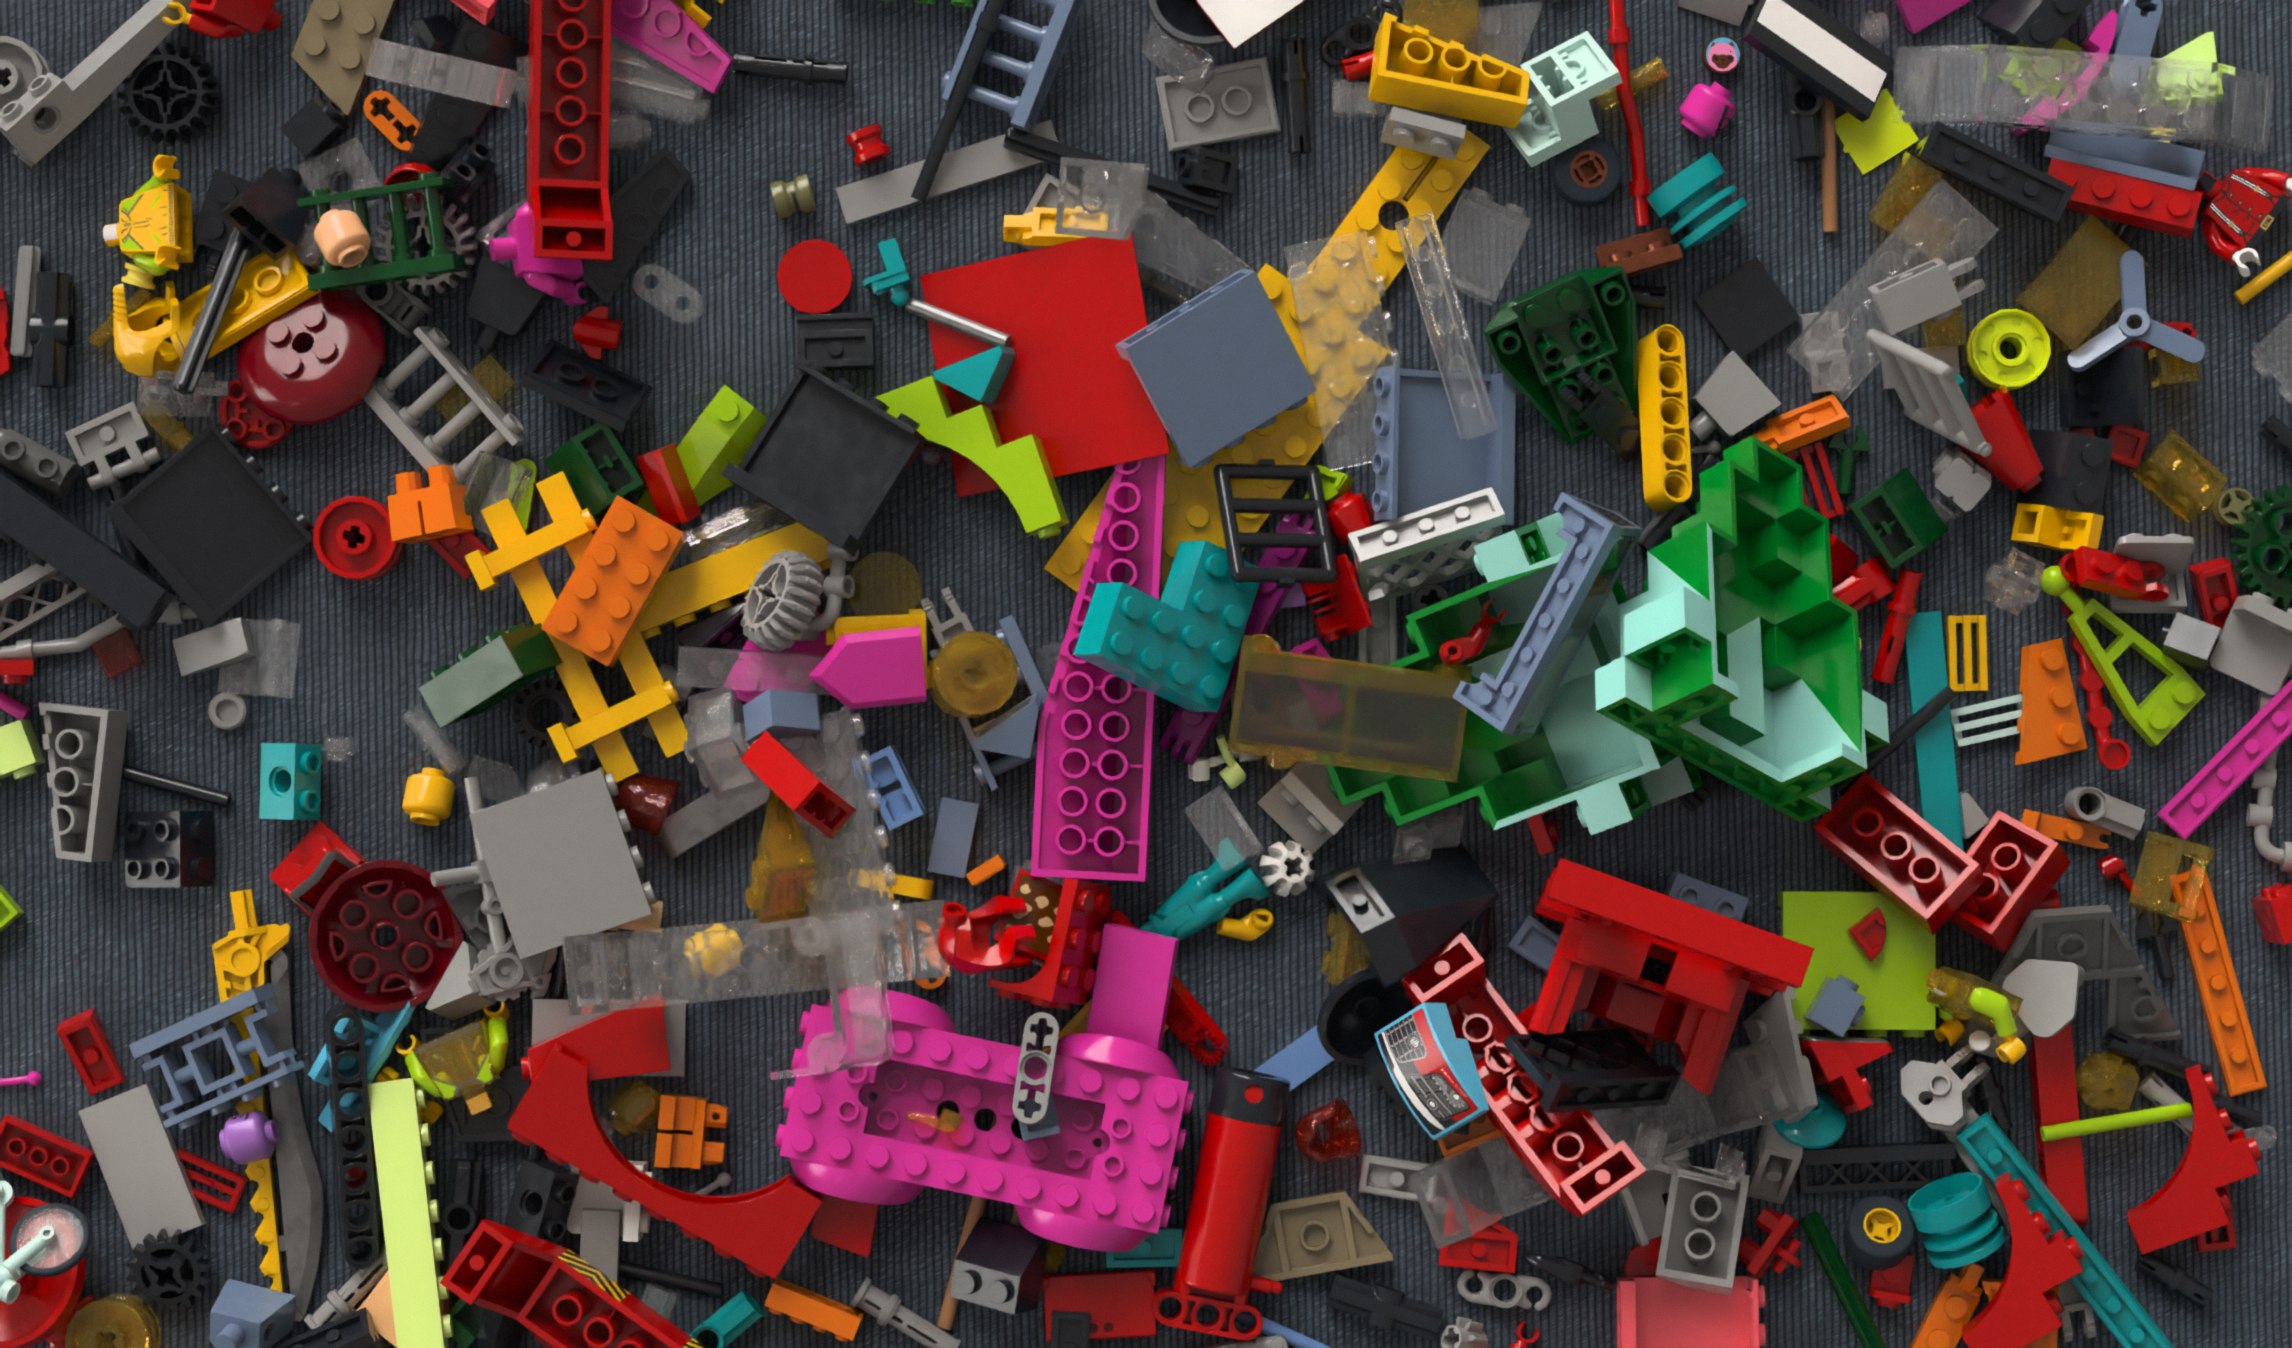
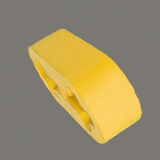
M864 868L860 887L931 900L935 881Z

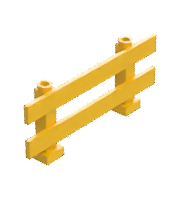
M564 471L536 483V487L554 523L527 535L510 499L507 497L480 510L499 549L485 555L484 551L476 550L464 556L481 591L489 592L499 587L500 584L497 578L510 572L534 624L541 623L543 625L557 601V597L538 558L565 546L576 567L594 536L593 530L598 528L588 508L582 510ZM638 625L619 656V660L636 695L610 708L584 654L547 633L563 662L555 668L581 722L570 727L566 723L560 722L547 728L564 764H569L582 758L579 750L592 744L606 774L612 773L616 783L640 772L620 730L646 717L666 758L695 745L675 705V702L680 700L679 695L671 680L664 682Z

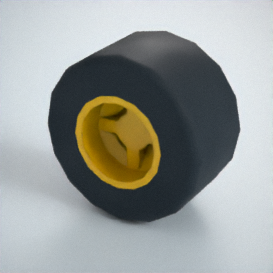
M1872 1195L1861 1199L1852 1207L1843 1228V1244L1848 1255L1857 1264L1870 1270H1887L1896 1267L1906 1258L1915 1238V1223L1908 1208L1899 1200L1885 1195Z

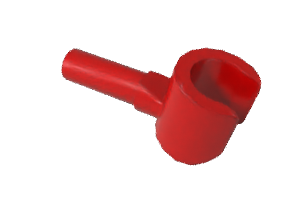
M2108 855L2097 861L2099 870L2106 880L2117 876L2135 900L2143 896V893L2129 878L2126 866L2120 858Z

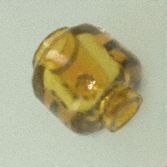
M640 1078L636 1082L630 1080L623 1082L607 1102L606 1109L613 1117L609 1124L626 1137L630 1132L637 1135L646 1134L659 1118L661 1095Z

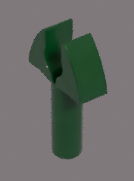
M1860 425L1855 426V442L1849 447V450L1847 444L1843 441L1845 429L1832 434L1827 443L1826 449H1835L1840 456L1837 483L1839 496L1847 497L1852 494L1855 457L1860 452H1870L1869 441Z

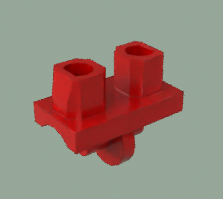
M1765 1207L1754 1224L1769 1234L1768 1238L1760 1247L1745 1236L1740 1242L1738 1257L1747 1265L1746 1270L1759 1279L1763 1277L1777 1255H1779V1258L1772 1269L1780 1275L1789 1263L1798 1269L1803 1263L1794 1257L1802 1245L1798 1240L1792 1238L1786 1248L1783 1249V1246L1795 1231L1799 1222L1786 1213L1782 1216L1778 1212Z

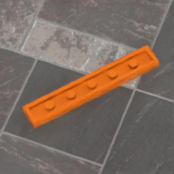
M2202 867L2166 877L2227 1096L2234 1097L2266 1088V1080L2206 868Z

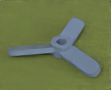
M2130 250L2125 252L2119 261L2122 314L2119 321L2073 350L2067 358L2070 368L2073 371L2081 372L2130 341L2138 342L2142 340L2192 363L2203 360L2207 354V348L2202 341L2149 317L2146 307L2144 259L2139 252ZM2132 320L2142 322V325L2137 329H2131L2128 326Z

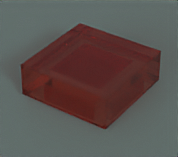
M127 628L91 645L108 679H113L145 663Z

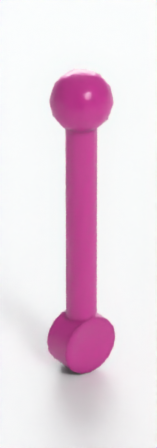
M32 1071L27 1076L0 1079V1087L24 1083L37 1086L42 1081V1076L39 1072Z

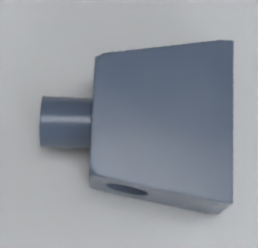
M228 1279L211 1309L209 1341L215 1348H270L294 1329L296 1295Z

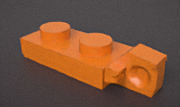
M1831 394L1764 421L1765 427L1760 429L1758 433L1750 436H1754L1781 454H1784L1851 427L1849 416L1836 396Z
M1974 1262L1963 1266L1959 1276L1951 1273L1947 1281L1943 1280L1910 1348H1956L1962 1336V1326L1969 1322L1980 1301L1979 1297L1983 1289L1978 1287L1977 1284L1985 1268Z

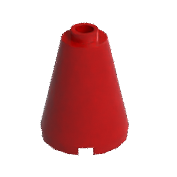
M2002 385L1999 389L1996 388L1970 407L1986 442L1992 446L1991 454L1984 457L1957 443L1955 444L2011 491L2020 488L2025 493L2042 480L2039 473L2044 468L2009 390L2005 385Z

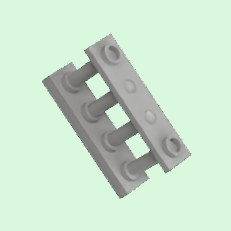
M418 326L413 333L420 339L422 344L384 379L375 376L371 383L373 388L364 400L427 473V468L440 464L452 466L456 477V484L466 486V494L463 496V499H465L474 490L468 483L470 480L469 475L504 442L508 441L512 446H519L526 443L528 439L522 433L524 427L513 414H505L447 347L450 344L448 338L436 327ZM433 355L447 372L412 405L402 407L393 397L396 394L395 389ZM458 383L472 401L434 436L431 434L427 436L418 425L420 423L419 418ZM483 412L497 429L459 464H452L443 454L445 451L444 446Z

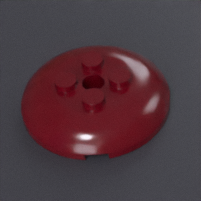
M351 289L319 292L239 341L237 351L238 376L247 396L268 416H273L295 425H312L327 422L353 409L373 388L371 383L379 367H383L385 360V333L374 309L366 304L356 292ZM307 343L313 345V347L308 352L302 353L303 350L307 347Z
M370 861L347 870L337 877L322 893L310 920L309 950L318 975L325 985L340 999L363 1010L388 1012L404 1009L408 1001L412 1008L432 996L463 942V932L459 920L441 890L447 889L446 886L433 887L430 872L404 861ZM384 925L392 926L394 931L392 940L387 944H378L375 940L376 929Z

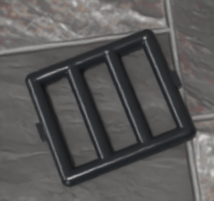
M1260 459L1257 464H1217L1214 467L1213 473L1230 576L1233 581L1276 583L1277 588H1292L1295 583H1334L1338 579L1321 474L1317 466L1275 465L1274 459ZM1230 479L1306 480L1309 499L1233 498ZM1236 513L1311 514L1313 516L1315 533L1239 532ZM1242 548L1318 549L1321 568L1244 567Z

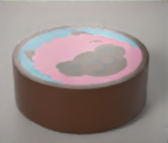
M1724 35L1711 39L1705 46L1702 54L1705 67L1716 75H1726L1734 71L1742 57V51L1738 42Z

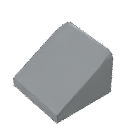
M1960 792L1958 798L1963 839H1968L1988 824L1989 819L1968 792Z

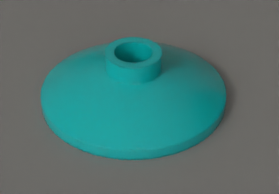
M1815 1088L1818 1105L1799 1122L1786 1124L1774 1098L1770 1107L1771 1121L1778 1133L1789 1142L1804 1148L1821 1149L1833 1145L1843 1135L1846 1126L1845 1114L1840 1104L1828 1093Z

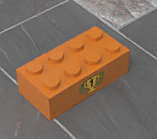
M617 495L541 629L605 666L614 667L686 541L688 534Z

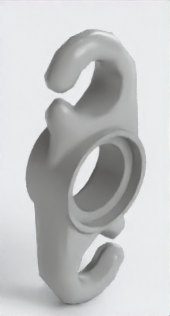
M1467 1269L1462 1272L1457 1281L1459 1294L1465 1300L1472 1303L1500 1308L1520 1306L1524 1309H1529L1532 1304L1527 1298V1292L1532 1287H1538L1542 1291V1298L1534 1305L1536 1311H1542L1547 1308L1552 1298L1550 1286L1538 1277L1508 1273L1490 1274L1486 1271H1479L1477 1276L1482 1282V1288L1476 1293L1470 1292L1466 1286L1467 1281L1475 1275L1473 1270ZM1502 1279H1508L1515 1285V1294L1506 1301L1499 1300L1494 1295V1286Z

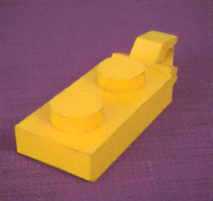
M1033 207V212L1024 213V215H1004L1003 240L1028 246H1053L1108 233L1109 211L1107 209Z

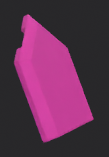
M912 626L844 633L808 676L850 710L926 702L920 627Z

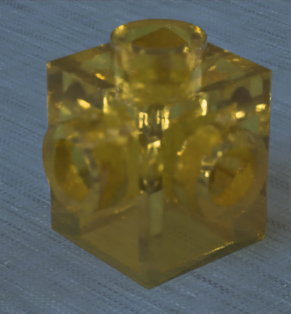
M2087 1052L2083 1065L2078 1066L2075 1072L2076 1085L2084 1103L2100 1110L2113 1108L2128 1111L2140 1079L2131 1061L2110 1052H2103L2101 1054Z

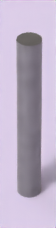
M910 297L905 306V310L909 313L994 346H1010L1011 335Z

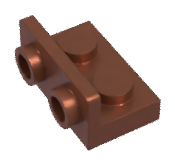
M1667 227L1603 244L1595 249L1600 268L1622 266L1626 277L1673 265L1683 258L1679 243H1672Z

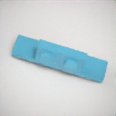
M409 1001L404 1009L380 1012L376 1021L359 1015L364 1027L368 1084L373 1083L383 1062L390 1056L393 1045L403 1028L411 1020L416 1006L411 1008ZM350 1018L340 1019L334 1031L338 1033L348 1032L352 1028L354 1020ZM325 1043L307 1075L314 1081L329 1087ZM352 1055L343 1056L338 1061L337 1068L341 1070L352 1068L356 1063V1057ZM351 1092L345 1094L340 1100V1105L343 1107L353 1106L358 1101L359 1095ZM329 1099L318 1121L332 1133Z

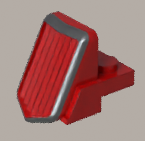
M319 820L274 869L269 877L309 917H312L313 910L320 896L337 877L347 870L369 861L356 849L350 847L325 822Z
M1798 1036L1802 1056L1807 1057L1810 1062L1814 1086L1826 1083L1832 1097L1840 1104L1845 1115L1873 1105L1869 1097L1873 1094L1871 1086L1866 1077L1862 1074L1859 1075L1856 1069L1892 1052L1893 1049L1889 1042L1876 1037Z

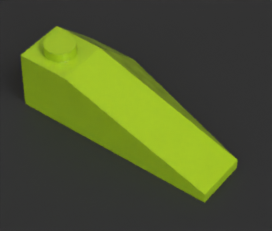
M725 384L676 448L699 507L734 485L721 475L729 462L737 467L739 466L768 420L766 416ZM647 489L636 505L659 518Z

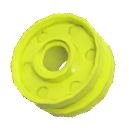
M2001 309L1985 317L1970 332L1965 347L1966 363L1973 376L1985 387L1994 390L2005 385L2009 391H2014L2036 380L2047 367L2051 355L2050 337L2044 325L2031 313L2019 309ZM2002 341H2008L2014 345L2016 349L2014 359H2007L2001 354L2000 344Z

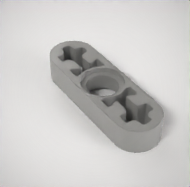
M1045 1012L1031 1015L1024 1026L1012 1109L1016 1119L1026 1125L1039 1123L1047 1113L1059 1037V1025L1051 1014ZM1040 1020H1046L1047 1027L1053 1029L1052 1035H1045L1043 1048L1051 1047L1050 1055L1038 1050L1026 1051L1028 1044L1036 1047L1037 1036L1036 1033L1030 1032L1031 1026H1038ZM1034 1057L1041 1058L1047 1065L1045 1076L1038 1080L1029 1078L1024 1071L1026 1062ZM1022 1082L1033 1087L1045 1085L1044 1093L1036 1090L1035 1104L1041 1105L1040 1112H1033L1032 1118L1025 1117L1024 1110L1018 1108L1019 1103L1026 1102L1029 1090H1020Z

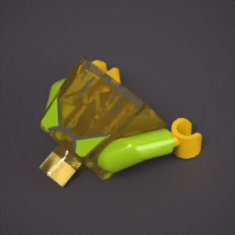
M1945 966L1934 969L1928 974L1926 978V987L1929 989L1927 1002L1937 1007L1939 1017L1944 1020L1934 1031V1035L1939 1042H1943L1948 1038L1950 1046H1953L1962 1037L1965 1028L1957 1020L1959 1019L1997 1031L1998 1036L2003 1037L2005 1040L1996 1048V1053L2002 1062L2009 1061L2013 1065L2025 1055L2026 1046L2014 1035L2017 1032L2014 1020L2022 1004V998L1978 976Z
M501 1002V1007L496 1012H491L490 1006L483 1008L489 1020L488 1024L486 1019L482 1018L424 1044L411 1034L409 1036L412 1039V1045L407 1050L398 1042L395 1045V1049L405 1058L406 1066L411 1078H414V1083L432 1096L442 1097L446 1102L463 1095L471 1115L492 1107L484 1085L500 1078L499 1072L505 1067L509 1043L506 1020L510 1014L505 1002Z

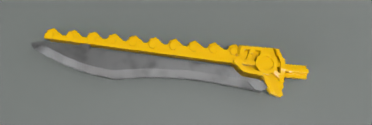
M253 889L230 892L235 930L229 931L228 936L212 945L220 1003L252 988L268 984L269 960L273 962L271 964V984L277 997L270 999L272 1006H277L279 1012L264 1018V1021L279 1053L294 1047L290 989L291 956L283 950V947L290 941L292 926L289 923L281 926L278 924L258 926ZM253 1007L226 1019V1021L229 1020L234 1024L236 1023L243 1040L251 1037L243 1018L256 1013V1008ZM257 1051L249 1054L256 1073L243 1078L245 1084L263 1077L262 1061ZM279 1062L267 1067L268 1074L281 1069ZM294 1072L296 1080L275 1089L272 1083L269 1084L272 1118L276 1121L280 1132V1140L275 1142L284 1235L279 1234L272 1155L267 1159L249 1163L245 1173L250 1181L254 1180L259 1185L250 1201V1205L255 1213L263 1214V1220L255 1233V1237L260 1245L268 1246V1252L259 1268L264 1276L273 1278L270 1289L286 1293L281 1251H286L290 1294L296 1295L295 1321L300 1322L306 1316L319 1267L323 1238L324 1197L323 1181L310 1142L297 1075ZM263 1094L244 1103L240 1098L235 1108L239 1114L259 1110L267 1116L266 1096Z

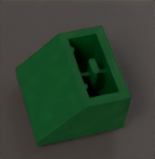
M600 422L571 438L545 460L552 475L564 471L582 510L588 508L594 519L607 513L617 495L628 500L648 488L644 477L615 430Z
M1907 467L1843 508L1873 556L1876 555L1886 571L1893 570L1948 531V528Z

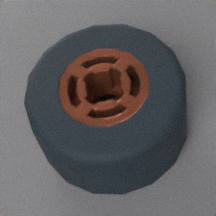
M1590 137L1559 153L1552 169V180L1556 192L1566 202L1576 207L1591 208L1604 203L1616 191L1622 178V163L1618 152L1609 142L1598 137Z

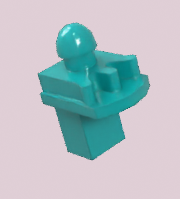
M892 238L878 243L887 271L866 278L862 281V285L865 289L872 288L873 293L877 296L890 292L892 302L900 307L906 305L909 300V293L905 290L904 286L912 283L896 238Z

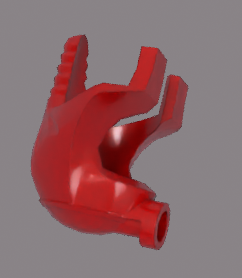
M997 895L981 907L968 913L962 904L956 902L946 903L942 910V917L945 920L940 925L937 935L938 950L945 963L964 974H978L986 971L1003 970L1004 968L1030 966L1034 958L1025 953L1015 951L1016 947L1021 944L1036 942L1037 936L1033 925L1010 926L1004 930L997 944L991 946L988 941L992 926L1002 914L1027 912L1023 897Z

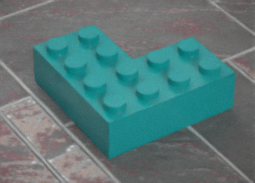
M1206 540L1179 542L1161 600L1124 582L1096 584L1073 655L1191 712H1218L1260 583L1233 581L1230 576L1226 550ZM1244 560V567H1257Z

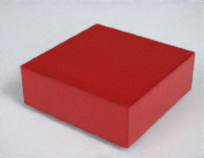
M2125 424L2110 426L2105 439L2114 440L2111 462L2136 470L2150 434Z

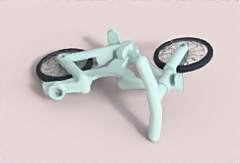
M0 1172V1301L12 1304L17 1299L21 1289L20 1283L16 1281L26 1273L36 1277H52L63 1274L75 1267L88 1251L91 1242V1228L84 1214L73 1206L51 1203L36 1207L26 1213L15 1225L9 1241L11 1256L5 1260L6 1208L14 1199V1190L5 1181Z

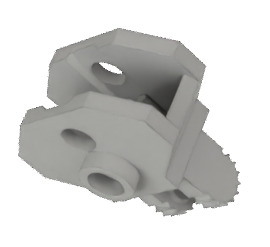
M1969 1045L1962 1047L1946 1062L1943 1059L1936 1064L1911 1060L1900 1070L1902 1096L1932 1130L1957 1133L1967 1124L1966 1099L1972 1095L1970 1090L1991 1069L1983 1062L1975 1066L1962 1079L1955 1074V1071L1968 1062L1975 1053ZM1927 1099H1933L1930 1104L1924 1105Z

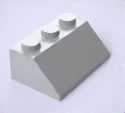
M1680 1163L1673 1164L1656 1270L1657 1277L1694 1290L1731 1296L1750 1175Z

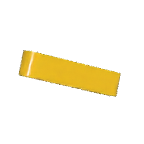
M1670 324L1658 327L1641 338L1637 344L1643 492L1648 507L1658 513L1667 512L1689 499L1692 494L1685 342L1680 330Z

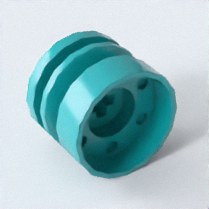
M1712 152L1682 170L1646 198L1660 219L1677 212L1680 219L1669 230L1672 236L1686 227L1691 233L1679 242L1682 251L1695 245L1704 244L1733 224L1741 211L1749 205L1744 197L1730 206L1727 205L1725 199L1738 190L1735 185L1728 186L1720 191L1715 188L1714 185L1726 172Z
M1956 1173L1939 1178L1917 1190L1908 1199L1907 1207L1915 1223V1227L1924 1233L1921 1241L1928 1250L1927 1255L1930 1263L1936 1268L1949 1269L1972 1264L1986 1258L1998 1250L2005 1242V1230L1999 1223L1998 1213L1994 1209L1989 1208L1992 1199L1984 1179L1978 1173Z

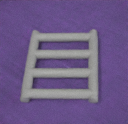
M1874 328L1870 329L1867 332L1866 338L1872 342L1904 406V415L1976 454L1984 457L1989 456L1992 452V446L1986 442L1955 379V369L1947 363L1883 331Z

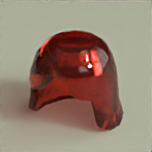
M634 774L624 779L618 788L619 795H616L614 800L617 810L625 809L631 828H638L657 836L663 827L670 803L678 793L680 783L676 780L659 778L648 774Z
M1335 1098L1328 1104L1310 1111L1296 1123L1294 1130L1295 1141L1300 1152L1307 1159L1313 1162L1324 1163L1360 1155L1362 1148L1361 1134L1358 1130L1356 1119L1353 1117V1113L1344 1099ZM1318 1124L1324 1125L1329 1135L1324 1144L1317 1127Z

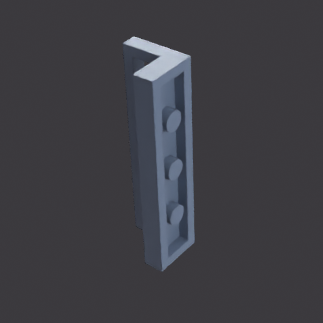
M2056 117L2054 118L2050 138L2045 146L2043 156L2195 191L2206 151L2159 140L2139 139L2142 136ZM2071 129L2093 130L2094 132L2098 133H2117L2124 136L2117 137L2099 134H2086L2083 132L2066 133L2060 131Z

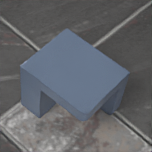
M1049 1095L1047 1113L1039 1123L1026 1125L1019 1122L1023 1141L1061 1133L1053 1095ZM1031 1099L1023 1103L1020 1102L1018 1108L1024 1110L1025 1117L1032 1118L1033 1112H1040L1041 1105L1035 1104V1099Z

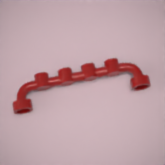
M2074 552L2066 554L2058 563L2060 571L2064 578L2070 582L2071 588L2085 601L2086 598L2080 592ZM2062 602L2061 610L2069 618L2073 612ZM2074 633L2069 640V647L2079 657L2082 672L2077 677V685L2087 695L2089 709L2085 713V722L2090 728L2094 729L2098 744V761L2106 769L2118 770L2124 768L2131 758L2130 748L2124 741L2111 738L2109 725L2112 722V713L2104 705L2101 691L2104 682Z

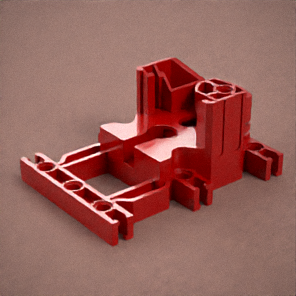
M1560 858L1557 868L1552 870L1551 876L1547 877L1534 915L1564 926L1527 1031L1532 1033L1539 1032L1545 1035L1563 1033L1569 1015L1577 1011L1607 1020L1610 1023L1673 1044L1684 1064L1681 1076L1698 1093L1709 1095L1712 1093L1747 991L1769 998L1772 996L1773 991L1785 993L1788 985L1794 988L1801 987L1815 948ZM1647 956L1669 964L1667 970L1669 972L1664 986L1640 978ZM1624 983H1630V984H1634V985L1643 987V988H1645V989H1648V990H1651V991H1653V992H1656V993H1658L1659 995H1658V996H1657V995H1654V994H1652V993H1649V992L1640 990V989H1638V988L1629 986V985L1624 984Z

